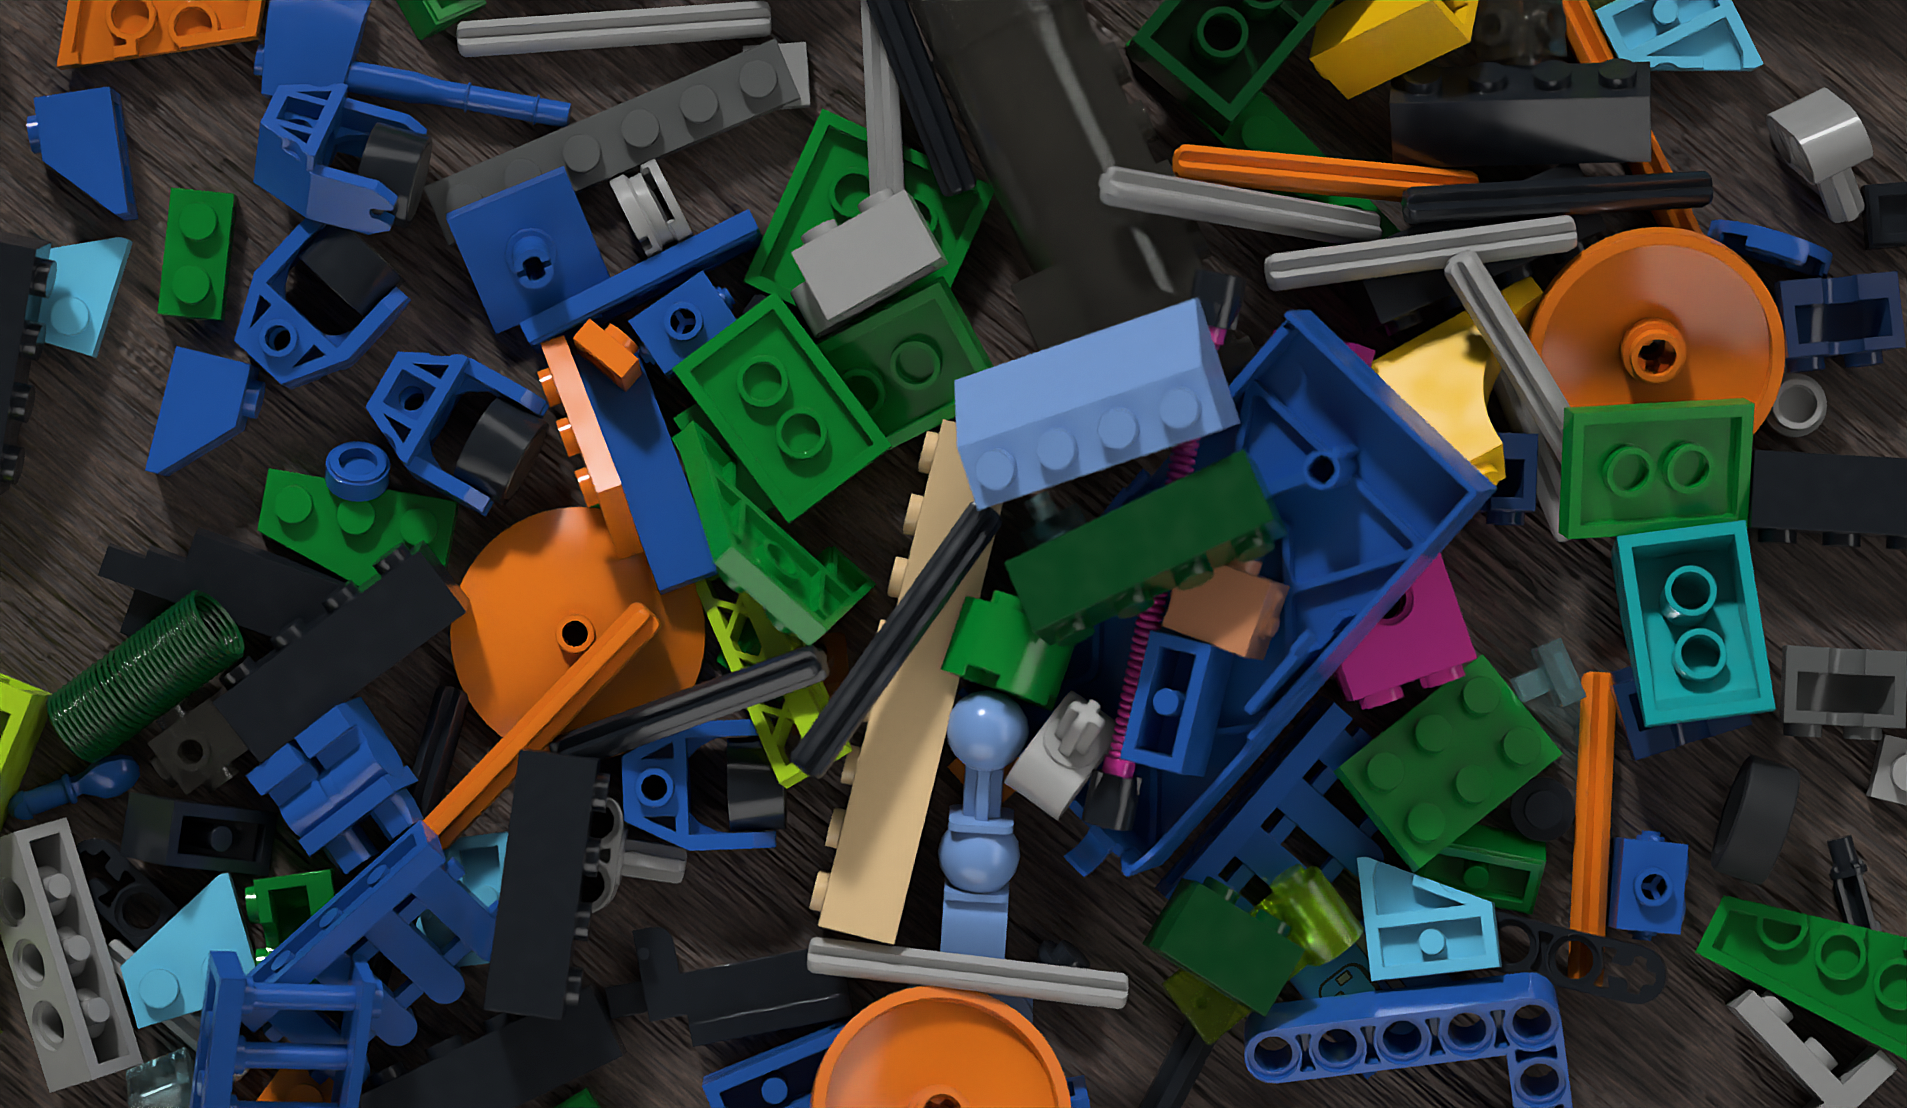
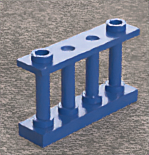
M210 951L189 1108H359L371 1018H380L383 1008L382 981L374 978L365 956L351 955L347 985L254 982L252 976H245L236 951ZM252 1009L344 1011L339 1044L246 1042L244 1035H239L242 1015H250ZM245 1068L335 1070L331 1103L238 1101L236 1094H231L234 1074H243Z

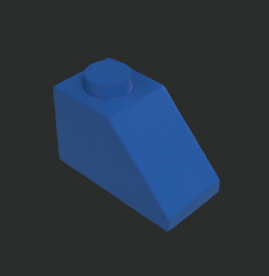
M110 86L34 97L36 115L27 116V132L32 152L34 154L41 153L43 162L125 221L137 220L138 213L121 95Z
M176 346L145 471L168 477L245 431L248 417L257 419L264 399L266 384L263 381L257 380L260 369L248 363Z

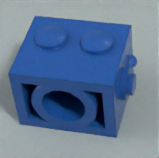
M702 270L629 320V323L640 337V340L637 341L639 344L638 353L646 364L649 362L653 365L657 363L667 378L671 379L676 375L672 370L674 366L737 320L732 314V311L735 310L732 306L736 303L726 287L721 289L717 286L715 288ZM680 311H690L695 315V318L685 319ZM674 315L680 322L676 331L673 330L671 324ZM686 326H694L690 332L683 334Z
M1642 830L1641 835L1636 834V839L1614 837L1606 926L1628 930L1627 934H1632V939L1651 941L1652 936H1657V933L1681 935V924L1686 914L1685 882L1690 870L1689 845L1665 842V837H1661V832ZM1655 874L1649 883L1643 882L1648 875ZM1660 882V890L1658 892L1656 887ZM1642 889L1649 890L1653 899L1645 897Z

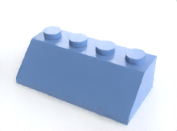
M1199 298L954 380L957 449L978 510L1240 423Z

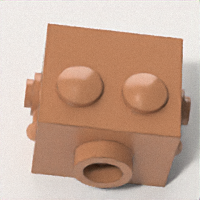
M1234 559L1213 569L1215 573L1213 578L1198 587L1183 591L1178 590L1177 587L1173 588L1170 595L1171 601L1162 626L1240 656L1264 660L1271 638L1278 630L1279 616L1290 586L1258 575L1262 563L1259 561L1238 562L1237 559Z

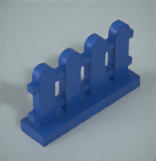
M1320 696L1154 888L1169 900L1181 878L1202 884L1206 876H1210L1239 894L1240 890L1256 874L1288 902L1278 915L1291 928L1296 925L1302 916L1317 926H1329L1336 922L1342 911V903L1339 896L1328 886L1344 868L1359 877L1357 858L1369 857L1384 862V855L1381 848L1371 839L1378 828L1367 814L1355 825L1327 801L1323 795L1338 778L1333 771L1365 747L1372 737L1359 726L1349 735L1344 729L1353 718L1336 703ZM1317 760L1321 761L1324 765L1308 783L1302 779ZM1275 808L1279 809L1282 812L1281 815L1267 831L1263 830L1260 827L1261 824ZM1296 826L1330 854L1315 873H1312L1281 845ZM1235 856L1240 862L1223 880L1218 874ZM1240 895L1235 904L1254 918L1259 911L1242 895Z
M420 819L246 976H252L254 982L309 984L314 980L311 984L347 985L351 955H364L368 961L378 951H381L408 979L394 992L382 982V1013L380 1018H371L368 1042L377 1035L391 1046H402L409 1043L417 1033L415 1015L409 1007L415 1000L425 993L433 1001L440 1004H449L461 997L465 989L462 972L456 964L471 950L481 959L490 961L499 900L497 899L487 907L459 880L466 874L464 867L454 857L446 862L438 835ZM427 908L457 935L441 950L412 923ZM252 1009L250 1015H242L241 1022L253 1033L267 1022L263 1026V1032L272 1042H278L283 1036L291 1043L339 1044L341 1029L320 1010ZM367 1055L365 1060L362 1084L367 1080V1077H369L370 1074V1066ZM308 1069L309 1076L319 1085L329 1077L334 1081L335 1070Z

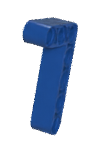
M1522 972L1274 1003L1266 1017L1252 1012L1244 1024V1061L1248 1071L1256 1079L1265 1083L1293 1082L1506 1055L1513 1108H1573L1557 993L1554 985L1546 977L1538 973ZM1529 1004L1545 1008V1011L1540 1016L1532 1019L1521 1018L1515 1014L1521 1007ZM1461 1013H1474L1481 1017L1478 1022L1468 1027L1457 1026L1451 1022V1019ZM1397 1021H1409L1416 1025L1414 1030L1403 1035L1393 1034L1386 1029L1390 1024ZM1332 1029H1344L1352 1034L1346 1041L1339 1043L1330 1042L1322 1037L1323 1034ZM1268 1037H1279L1288 1043L1285 1047L1278 1050H1266L1258 1045L1261 1040ZM1534 1064H1546L1553 1068L1548 1074L1541 1077H1530L1523 1073L1525 1069Z

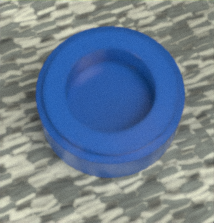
M362 441L346 442L333 448L326 458V485L333 494L342 499L355 502L369 501L382 495L389 485L390 460L388 455L376 445Z

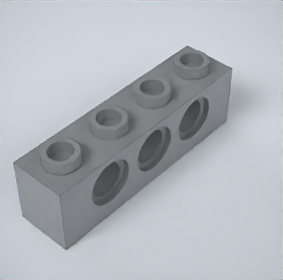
M67 817L0 837V936L49 1092L68 1088L142 1064L143 1059Z

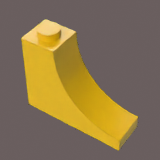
M1345 0L1329 10L1317 24L1309 60L1314 64L1321 77L1329 80L1347 99H1351L1469 43L1478 0Z
M1531 276L1500 291L1527 336L1535 308L1544 295L1542 289ZM1467 310L1373 360L1371 368L1490 482L1496 486L1499 481L1506 478L1503 442L1495 432L1487 413L1489 396L1502 367Z

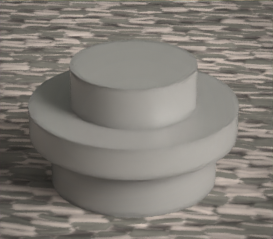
M1791 373L1783 375L1776 400L1765 419L1767 424L1775 432L1786 437H1801L1816 430L1823 422L1827 411V400L1822 387L1814 379L1804 374Z

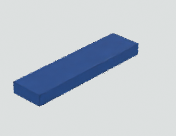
M747 209L519 324L537 354L543 355L540 343L565 335L566 341L569 342L573 340L575 334L589 318L598 326H601L679 287L702 270L704 273H707L759 247L763 237L750 210Z
M638 351L634 355L639 359L642 374L627 392L617 386L580 354L575 355L573 359L621 481L660 595L717 575L716 564L713 562L696 504Z

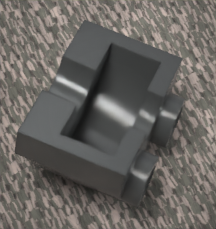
M1783 645L1780 723H1783V736L1822 737V725L1844 726L1843 739L1882 740V728L1906 727L1907 651Z

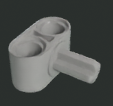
M1824 87L1767 114V126L1778 152L1784 161L1810 184H1817L1829 219L1834 223L1850 222L1857 219L1864 210L1865 204L1851 167L1872 158L1873 148L1863 123L1851 106Z
M1071 690L1019 757L1004 783L1053 818L1059 820L1091 778L1093 769L1096 770L1104 760L1105 754H1108L1109 750L1112 749L1110 743L1115 741L1112 739V734L1116 733L1114 726L1118 725V723L1100 710L1101 706L1096 701L1091 699L1088 701Z
M612 794L608 796L607 807L613 813L614 826L608 836L602 838L598 871L604 878L605 888L598 900L588 902L593 903L592 913L606 907L614 899L622 876L678 884L682 882L686 870V849L678 845L628 838L629 830L627 828L628 823L624 821L623 803Z

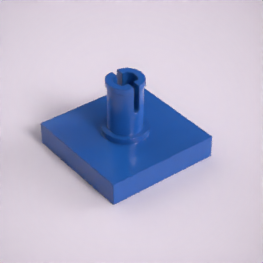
M564 166L446 213L448 225L496 334L517 326L520 322L611 278Z

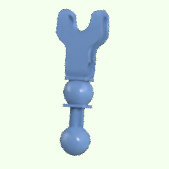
M991 689L972 692L959 700L950 712L947 726V742L955 756L965 764L963 805L955 804L950 806L948 829L941 837L938 848L939 865L945 874L940 952L1006 959L1009 880L1017 871L1020 851L1018 840L1013 834L1014 810L1002 807L1004 767L1015 761L1023 751L1029 731L1027 717L1019 704L1008 695ZM908 984L907 989L918 987L920 985ZM988 994L1006 1003L1033 1024V999Z

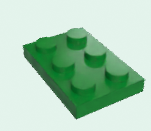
M944 276L814 342L890 442L892 448L942 424L943 419L950 420L956 417L954 380L994 367Z
M776 291L672 368L788 524H791L892 448L890 442Z
M1745 398L1565 407L1558 533L1567 539L1615 537L1745 520L1746 527L1748 528L1755 404Z
M1483 654L1464 668L1466 676L1443 684L1333 771L1413 873L1563 754Z

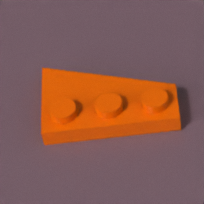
M68 0L56 67L60 70L259 40L266 0Z
M565 335L542 342L540 345L548 368L537 371L549 407L562 404L566 417L555 422L568 457L580 453L585 467L574 472L586 505L590 507L599 504L619 560L644 552L621 481Z

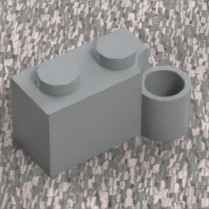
M886 188L869 196L857 205L861 214L839 226L835 219L815 226L801 236L804 245L791 252L806 281L795 287L790 294L814 339L824 337L844 327L856 319L861 312L949 264L915 200L905 189L894 194L891 188Z

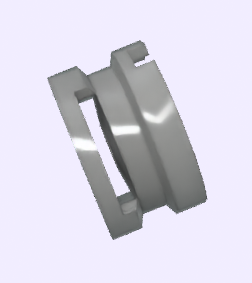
M655 158L640 165V173L628 178L622 174L609 181L648 259L663 252L664 246L674 241L681 243L694 236ZM658 187L674 217L669 221L655 193L652 191Z

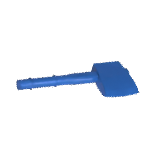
M269 0L265 43L258 45L254 62V75L262 76L261 94L265 98L272 99L278 85L310 84L312 86L324 87L334 83H344L348 85V92L407 103L441 105L463 109L464 113L469 110L529 121L533 125L540 123L562 128L569 125L572 103L541 98L540 94L534 97L473 86L471 82L462 84L440 80L414 71L356 61L371 0Z

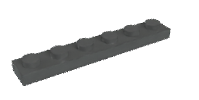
M775 38L426 185L424 189L447 244L450 247H454L457 243L446 220V213L562 166L565 167L577 195L613 180L622 174L639 169L640 165L654 158L658 161L779 110L783 106L801 99Z

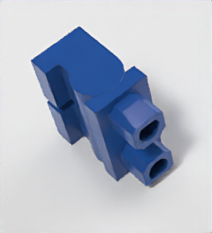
M361 696L336 705L296 736L295 741L287 743L246 775L261 796L268 793L275 801L287 825L295 834L301 837L299 843L309 857L324 851L329 860L345 876L361 868L379 853L360 826L372 817L390 842L401 837L420 819L424 820L414 798L407 790L418 782V779L408 765L403 767L396 749Z

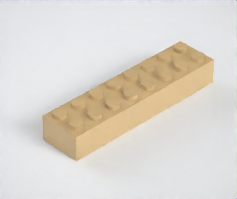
M943 419L940 433L931 431L926 433L918 465V472L929 474L924 496L911 494L903 526V534L914 536L909 558L896 556L887 591L888 596L899 598L898 603L967 506L975 501L957 449L956 422ZM1003 502L990 507L1000 515ZM994 537L864 718L863 722H867L868 725L862 747L851 745L853 751L847 754L840 782L852 786L847 810L838 807L834 808L825 846L837 849L832 871L829 872L821 869L818 871L809 907L811 910L821 912L818 923L820 927L893 945L895 943L944 745L949 716L953 708L960 677L940 669L965 596L980 598ZM880 620L878 631L881 629L886 620Z

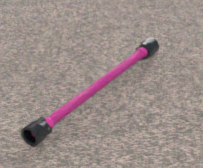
M1196 268L1190 300L1199 298L1215 348L1218 350L1219 344H1224L1226 330H1236L1247 279ZM1201 437L1172 447L1171 451L1174 455L1170 456V460L1173 462L1168 464V468L1171 471L1166 473L1169 479L1165 480V485H1169L1194 472V468L1191 465L1196 463V460L1193 459V457L1197 456L1195 449L1199 448V443L1196 441H1199ZM1168 591L1154 597V605L1137 615L1140 617V619L1136 620L1138 627L1134 628V633L1137 635L1132 637L1135 643L1131 644L1130 648L1133 651L1129 653V657L1132 660L1127 661V665L1130 668H1127L1125 671L1128 676L1124 677L1126 684L1122 686V690L1125 692H1122L1120 695L1123 699L1119 701L1121 708L1117 710V714L1120 717L1115 719L1118 725L1114 726L1116 733L1112 734V739L1115 741L1110 743L1113 749L1109 750L1108 754H1105L1102 768L1099 770L1093 769L1081 819L1086 823L1114 830H1133L1142 778L1134 775L1136 762L1120 759V754L1150 631L1161 629L1162 625L1159 621L1163 620L1161 613L1165 612V608L1162 605H1165L1167 602L1164 597L1168 596Z

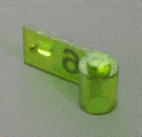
M1296 864L1286 869L1271 882L1269 887L1273 893L1248 912V914L1255 918L1257 912L1261 909L1280 919L1293 928L1288 939L1305 949L1287 981L1307 965L1320 966L1336 958L1355 943L1364 930L1363 926L1318 866L1304 869L1301 864ZM1181 968L1161 984L1207 1045L1214 1043L1251 1012Z

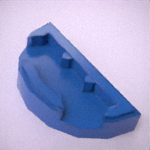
M1712 220L1707 234L1708 237L1721 242L1739 255L1815 278H1827L1833 259V253L1817 244L1784 232L1738 221Z

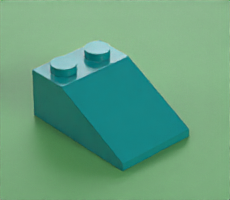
M1740 520L1617 536L1610 555L1619 613L1644 726L1652 727L1775 711V701L1746 521Z

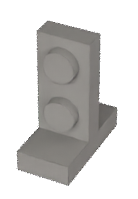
M1743 987L1725 1004L1813 1097L1803 1108H1857L1898 1069L1881 1049L1868 1045L1835 1077L1831 1071L1838 1065L1837 1061L1812 1036L1803 1043L1786 1025L1794 1018L1793 1015L1770 991L1765 990L1758 996L1755 991Z

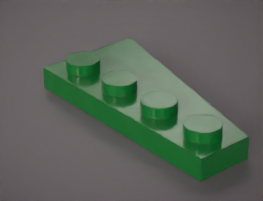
M1723 896L1695 953L1907 1060V937L1730 896Z

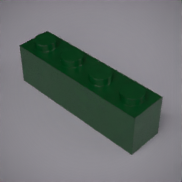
M1242 449L1004 563L1033 632L1049 646L1058 643L1059 646L1064 647L1087 639L1095 632L1094 625L1115 615L1118 618L1124 619L1143 613L1154 605V597L1175 587L1181 591L1189 590L1206 583L1215 575L1213 569L1234 559H1237L1238 562H1248L1266 555L1275 547L1273 541L1288 535L1258 465Z

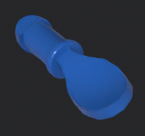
M119 754L105 757L97 763L90 764L83 772L76 776L70 777L69 774H63L61 779L25 792L24 790L17 792L9 800V814L20 820H30L34 818L33 815L66 803L76 804L78 802L77 796L81 794L105 799L120 796L135 785L140 776L139 765L132 756Z

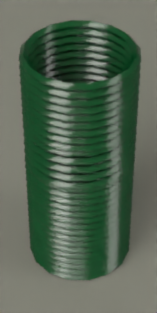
M200 590L191 591L190 594L176 602L166 612L161 613V616L151 620V623L146 624L141 630L136 631V634L131 635L121 645L115 647V650L109 651V654L97 660V663L87 667V670L82 671L72 681H69L62 688L48 696L46 710L51 725L71 752L82 760L97 763L105 758L106 755H109L110 752L115 751L116 748L124 744L125 741L130 740L135 734L141 732V729L146 728L154 720L159 719V716L164 715L169 709L184 701V698L189 697L199 687H202L209 680L218 676L228 666L233 665V662L242 658L245 649L242 635L229 613L217 600Z

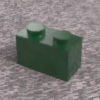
M1206 876L1202 884L1181 878L1142 944L1244 1009L1266 1017L1305 949L1288 939L1293 928L1259 909L1254 918L1235 905L1240 897L1237 892L1210 876Z

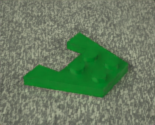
M691 421L675 436L714 564H716L719 576L734 591L738 593L746 591L763 606L764 613L769 621L779 631L787 635L793 632L806 645L811 646L876 585L870 577L835 546H828L814 558L735 488L737 459L696 422Z

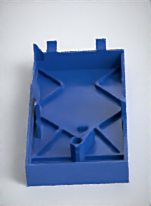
M1310 310L1287 311L1284 315L1287 318L1286 321L1228 388L1240 423L1201 436V439L1196 441L1199 443V448L1195 449L1197 456L1193 457L1196 463L1191 465L1194 468V472L1242 449L1258 465L1288 535L1273 541L1275 547L1269 553L1255 559L1262 563L1258 575L1290 586L1279 616L1278 630L1271 638L1264 660L1247 658L1238 654L1234 655L1205 777L1178 774L1136 763L1134 775L1141 777L1142 781L1133 830H1114L1084 822L1090 828L1088 833L1075 848L1064 855V858L1083 877L1093 872L1112 851L1120 857L1122 872L1126 877L1163 865L1498 489ZM1172 452L1152 476L1143 468L1133 481L1119 492L1101 516L1166 486L1164 484L1165 480L1169 479L1166 473L1171 471L1168 468V464L1173 462L1170 460V456L1174 455V453ZM1172 589L1168 591V596L1164 597L1167 602L1165 605H1162L1165 608V612L1161 613L1163 620L1171 601ZM1115 615L1094 625L1095 632L1087 639L1075 644L1053 711L1043 710L1012 698L1019 704L1027 717L1029 731L1025 748L1018 757L1022 755L1071 690L1088 701L1090 699L1096 701L1101 706L1100 710L1113 719L1120 717L1117 714V710L1121 708L1119 701L1123 700L1120 695L1122 692H1125L1122 690V686L1126 684L1124 677L1128 676L1125 671L1127 668H1130L1127 665V661L1132 660L1129 657V653L1133 651L1130 647L1131 644L1135 643L1132 637L1137 635L1134 633V628L1138 627L1136 620L1140 619V617L1136 615L1121 619ZM1163 626L1157 630L1158 632L1201 641ZM970 682L958 694L964 698L972 692L987 689L1000 693L1003 692ZM1102 761V763L1099 765V767H1098L1096 770H1099V769L1102 768V766H1103V761ZM1091 778L1069 806L1080 819H1082Z

